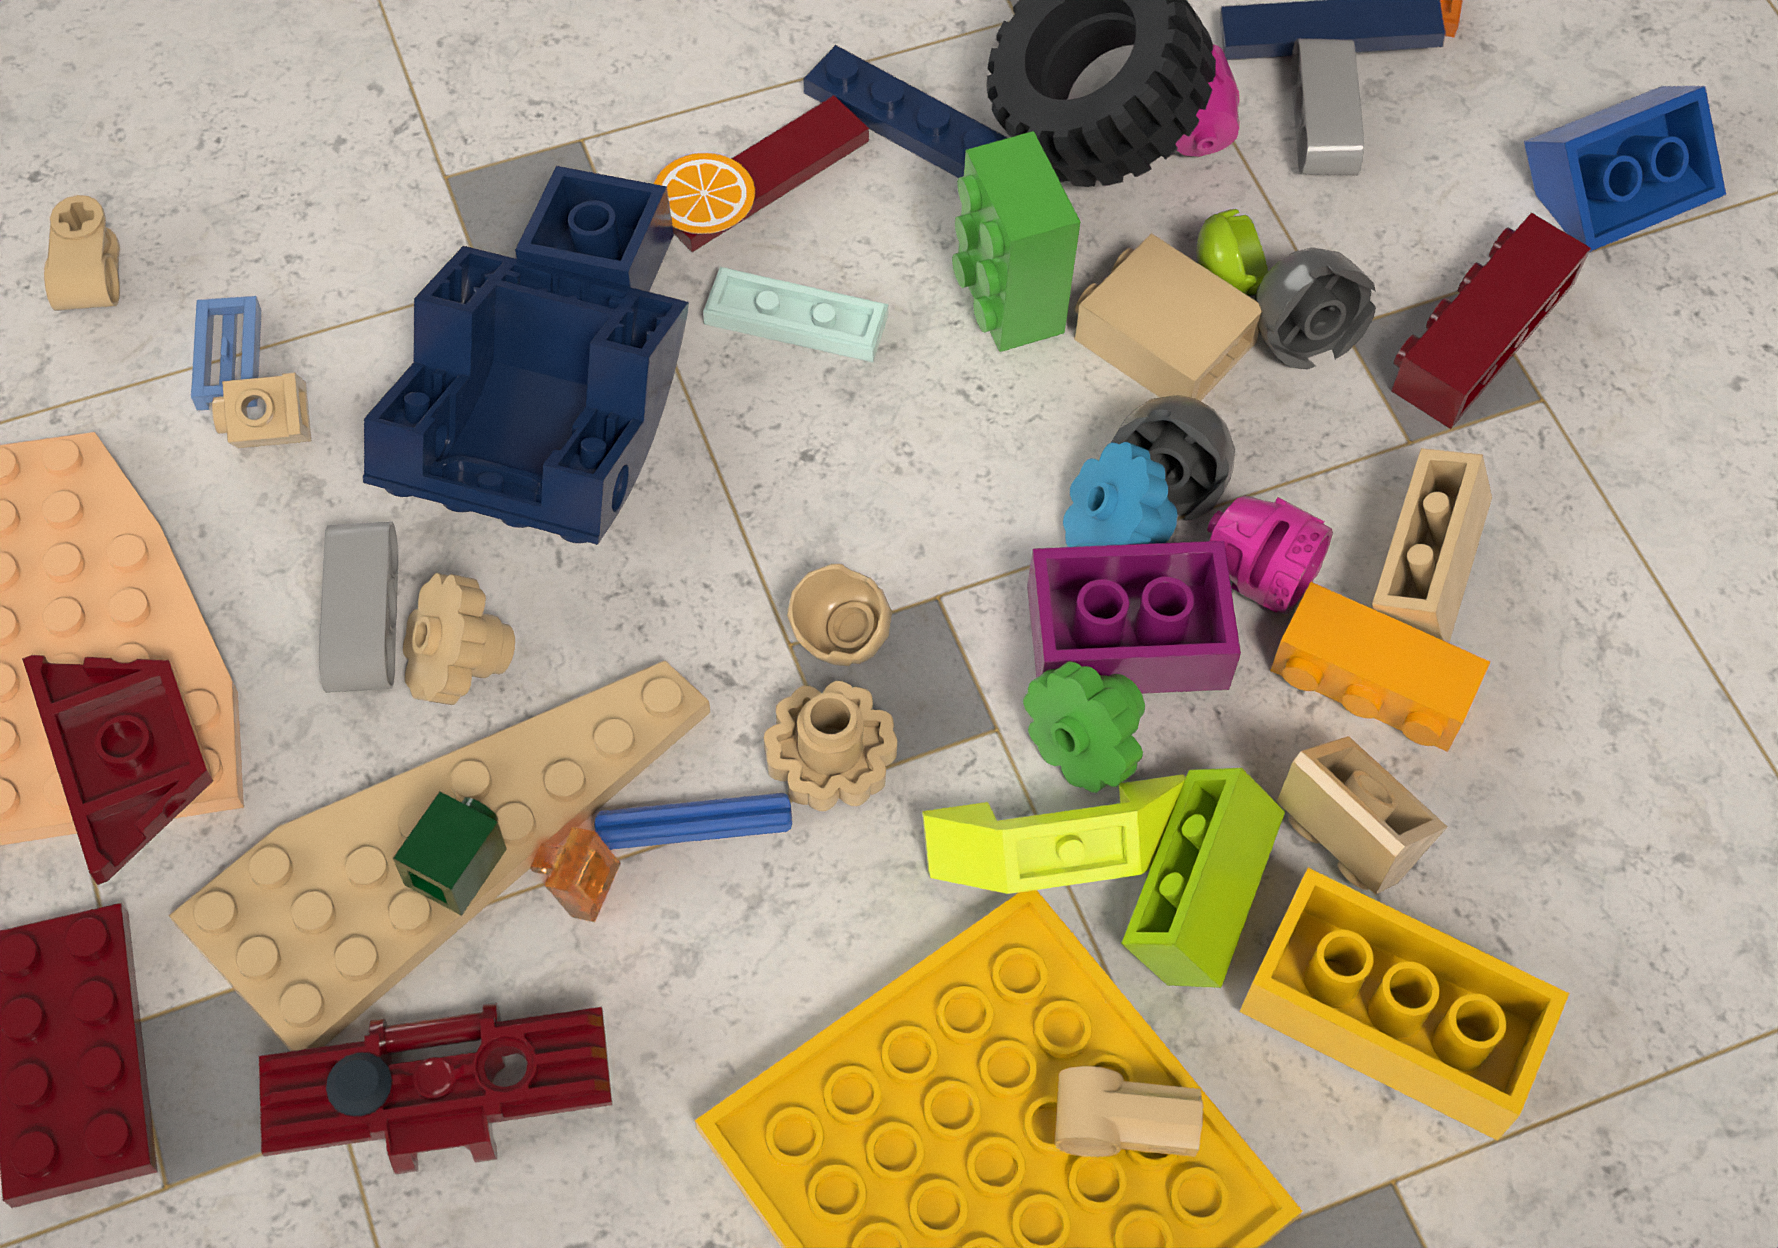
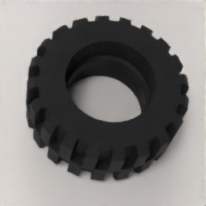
M1019 0L1013 7L1014 16L1010 22L1003 21L997 33L996 40L999 42L998 48H991L987 67L991 75L987 76L986 82L987 96L992 102L991 110L997 122L1010 137L1034 131L1059 181H1070L1073 186L1093 187L1096 180L1103 186L1122 183L1123 176L1132 173L1134 177H1139L1152 170L1150 166L1152 162L1161 156L1165 160L1178 150L1176 146L1177 141L1183 135L1188 137L1191 135L1199 123L1196 114L1199 109H1206L1212 93V88L1208 82H1213L1216 75V59L1212 55L1214 45L1209 32L1187 0ZM1134 45L1122 69L1107 84L1091 94L1068 100L1075 81L1088 65L1113 49Z

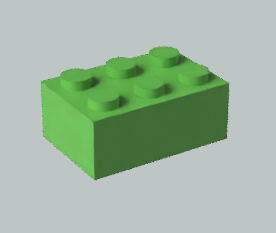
M1032 131L967 149L965 153L964 176L958 178L957 181L962 208L961 216L955 218V231L959 241L958 253L952 256V265L960 287H969L974 298V314L979 328L983 333L990 331L999 352L1064 334L1081 221L1035 132Z

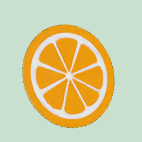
M696 153L678 158L668 164L658 174L654 182L657 185L667 186L673 227L695 234L716 233L734 226L748 214L755 198L754 183L747 170L733 159L713 153Z

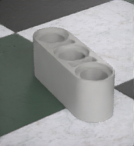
M1297 38L1292 53L1291 84L1300 174L1357 176L1363 161L1364 131L1353 40Z
M393 522L327 525L319 638L320 678L323 690L326 693L393 688L398 591V542Z

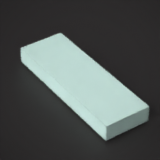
M720 267L705 305L703 317L705 325L873 362L887 322L888 304Z

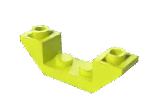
M1182 774L1119 784L1120 803L998 821L988 802L922 811L930 878L1012 894L1142 875L1152 866L1186 777Z

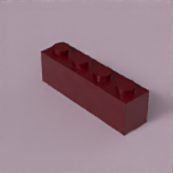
M1532 212L1515 231L1507 227L1492 246L1489 252L1491 259L1484 266L1476 262L1466 273L1457 290L1460 294L1453 302L1444 298L1437 305L1427 321L1426 328L1428 330L1421 338L1414 334L1411 335L1400 348L1393 362L1400 369L1391 392L1449 429H1452L1573 287L1591 248Z

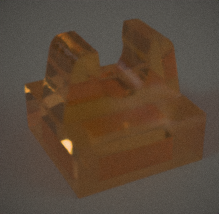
M572 827L564 845L542 843L530 869L535 873L548 875L544 883L545 887L572 918L595 923L621 863L596 831Z

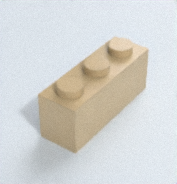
M1420 449L1372 602L1374 610L1448 643L1451 640L1492 500L1483 454Z

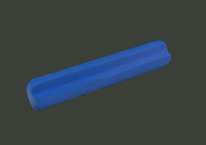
M773 793L604 810L596 813L594 821L595 837L599 849L613 850L787 832L792 827L791 802L788 794Z

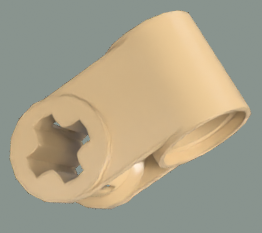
M85 195L67 197L53 208L49 218L48 258L44 266V282L50 306L54 311L117 306L120 297L118 276L119 241L113 231L105 227V213L96 199Z

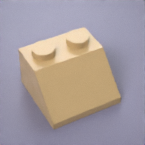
M1349 736L1301 751L1293 760L1277 799V802L1290 814L1289 822L1301 836L1313 843H1321L1339 860L1337 866L1346 879L1361 889H1370L1375 895L1398 884L1448 827Z

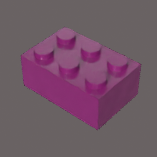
M1224 541L1032 549L1027 591L1036 678L1049 669L1056 670L1065 663L1072 661L1081 667L1087 666L1095 669L1100 676L1124 675L1135 683L1142 694L1230 689L1241 650Z

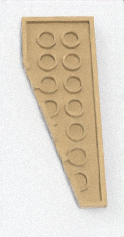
M662 661L278 826L172 912L169 917L175 926L290 1051L324 1047L711 713L709 700L668 662ZM439 791L460 802L465 797L473 798L490 808L499 819L498 823L507 848L462 916L405 886L393 860V857Z

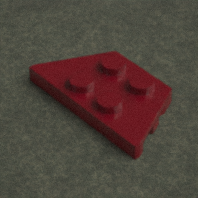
M30 655L22 658L89 874L96 884L100 885L108 882L201 794L213 782V778L176 672L169 660L136 659L133 662L120 663L112 658L85 657L83 664L49 663L44 655Z

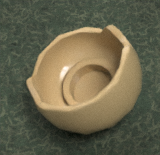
M830 564L808 572L793 589L787 617L795 638L814 657L833 665L850 666L852 663L861 664L877 653L889 636L892 610L883 589L879 588L871 577L852 571L843 564Z

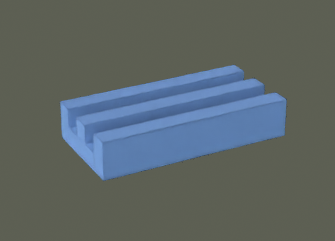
M257 296L197 300L191 398L197 411L209 410V403H212L213 398L223 396L222 381L235 380L238 314L244 313L241 380L259 378L262 310ZM214 315H223L219 385L210 386ZM258 399L252 400L247 407H257Z

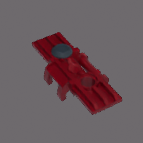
M498 1003L483 1004L482 1012L393 1025H388L386 1019L371 1020L369 1023V1035L364 1036L365 1041L259 1056L261 1154L264 1157L385 1139L387 1155L396 1175L418 1171L417 1153L464 1146L471 1151L475 1163L497 1160V1146L493 1138L491 1123L613 1105L602 1007L501 1021ZM481 1040V1045L477 1052L392 1064L391 1053ZM517 1053L524 1057L527 1061V1070L519 1082L508 1087H501L492 1083L497 1073L506 1068L505 1056Z

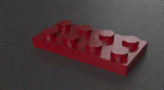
M117 903L0 930V1174L3 1201L11 1208L157 1173L128 911L122 903Z

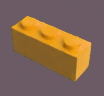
M1310 582L1280 641L1270 671L1283 676L1286 682L1297 689L1315 691L1342 703L1349 712L1356 716L1367 719L1374 718L1401 730L1407 738L1417 744L1436 746L1448 752L1467 716L1491 662L1316 583Z

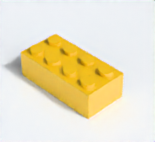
M1307 868L1239 1012L1498 1141L1522 1112L1570 993L1317 871Z

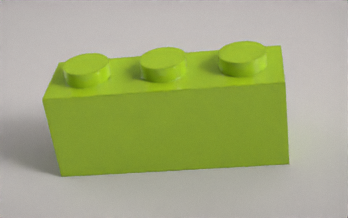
M1243 768L1188 771L1121 942L1125 948L1167 986L1222 987L1282 823L1285 811Z

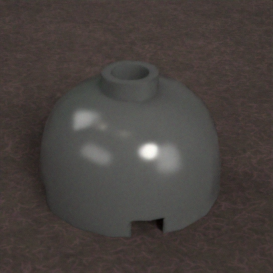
M1313 247L1295 251L1278 261L1268 271L1256 291L1255 301L1259 303L1262 310L1258 322L1259 333L1265 344L1277 358L1289 367L1306 370L1316 367L1308 358L1332 350L1334 358L1337 359L1346 354L1364 336L1374 318L1376 306L1370 301L1371 290L1376 292L1374 283L1357 265L1340 252Z
M1173 395L1150 399L1134 409L1126 417L1111 443L1117 444L1129 442L1149 451L1152 461L1164 466L1165 481L1168 485L1167 497L1175 505L1177 515L1186 514L1183 520L1196 519L1212 510L1231 480L1234 469L1235 447L1227 424L1213 408L1195 398Z

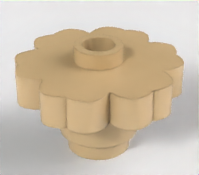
M436 573L429 582L422 586L419 593L418 609H415L409 615L406 628L407 634L403 643V654L409 659L405 671V683L410 688L414 699L455 705L460 697L468 693L472 677L487 678L491 674L500 675L508 669L515 650L514 631L510 625L502 623L497 616L483 613L486 597L476 579L454 574Z
M834 681L821 693L814 687L801 686L793 692L791 697L781 700L776 705V725L768 728L764 733V751L767 757L768 773L775 780L788 781V795L795 803L809 804L815 810L827 811L840 798L850 806H860L869 799L870 795L876 794L884 788L886 782L885 766L891 764L897 757L898 741L893 731V718L886 711L873 710L872 695L864 688H852L851 685L843 681Z

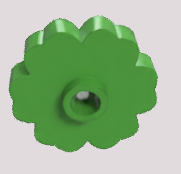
M1069 661L1056 670H1047L1029 683L1028 693L1023 699L1026 711L1034 720L1028 727L1029 735L1038 746L1045 762L1053 766H1061L1066 780L1071 785L1083 787L1089 792L1097 793L1107 785L1117 787L1136 772L1137 763L1143 757V751L1132 734L1137 731L1140 718L1145 712V702L1141 691L1133 681L1121 674L1100 676L1091 667H1081L1079 664Z

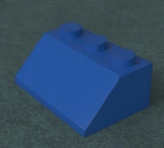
M1660 86L1524 141L1536 196L1562 229L1570 236L1591 248L1590 252L1726 195L1706 86Z

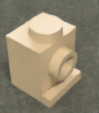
M285 373L282 376L222 381L223 396L213 398L212 413L217 433H227L228 443L237 448L312 442L306 381L296 373ZM254 399H264L266 403L265 414L259 419H249L247 405Z

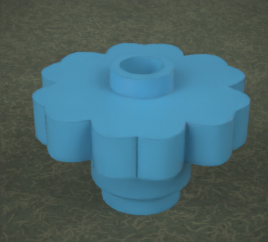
M1129 442L1121 444L1109 443L1104 448L1100 460L1088 459L1083 464L1079 475L1070 487V497L1073 504L1067 509L1063 517L1067 546L1166 543L1176 528L1177 509L1167 497L1168 485L1165 481L1164 466L1152 461L1148 450Z

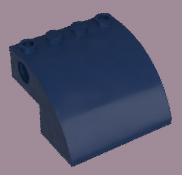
M462 246L414 298L413 363L364 418L363 483L384 488L389 494L397 497L414 496L441 503L444 507L454 512L471 511L501 519L503 523L511 527H531L558 534L564 540L571 543L588 542L598 545L626 502L653 443L674 377L683 340L689 302Z

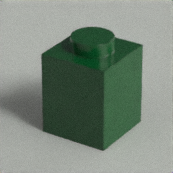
M439 791L393 857L404 885L462 916L507 850L497 815L486 805L473 798L465 797L460 802Z

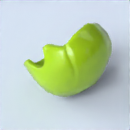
M1229 209L1214 214L1204 221L1199 231L1195 250L1197 263L1247 296L1256 295L1260 283L1268 273V267L1253 221L1248 215L1234 216L1239 214L1238 209Z

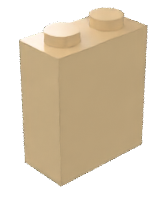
M1151 233L1135 250L1128 248L1119 256L1112 268L1111 274L1100 285L1092 283L1082 293L1075 307L1078 319L1074 340L1158 397L1181 395L1201 401L1256 344L1259 334L1258 322L1262 310L1258 302Z

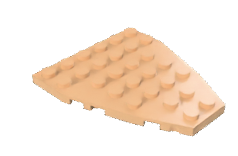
M95 432L0 445V846L77 834L22 658L30 655H44L49 663L83 664L85 657L112 658L120 663H129L136 659L169 660L176 672L213 778V782L175 818L244 808L238 691L169 542L155 517Z

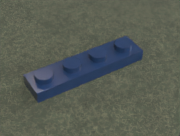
M837 45L804 77V94L820 103L834 95L871 131L957 178L964 176L965 153L967 149L1008 138Z

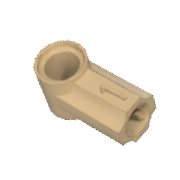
M1071 1067L1059 1073L1055 1146L1057 1149L1065 1153L1084 1157L1111 1156L1120 1152L1121 1149L1196 1156L1199 1150L1203 1121L1201 1089L1125 1082L1123 1076L1118 1072L1100 1067Z

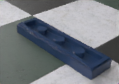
M1315 0L1221 6L1220 12L1223 52L1227 60L1292 56L1297 38L1353 40L1355 52L1443 47L1446 35L1440 0Z

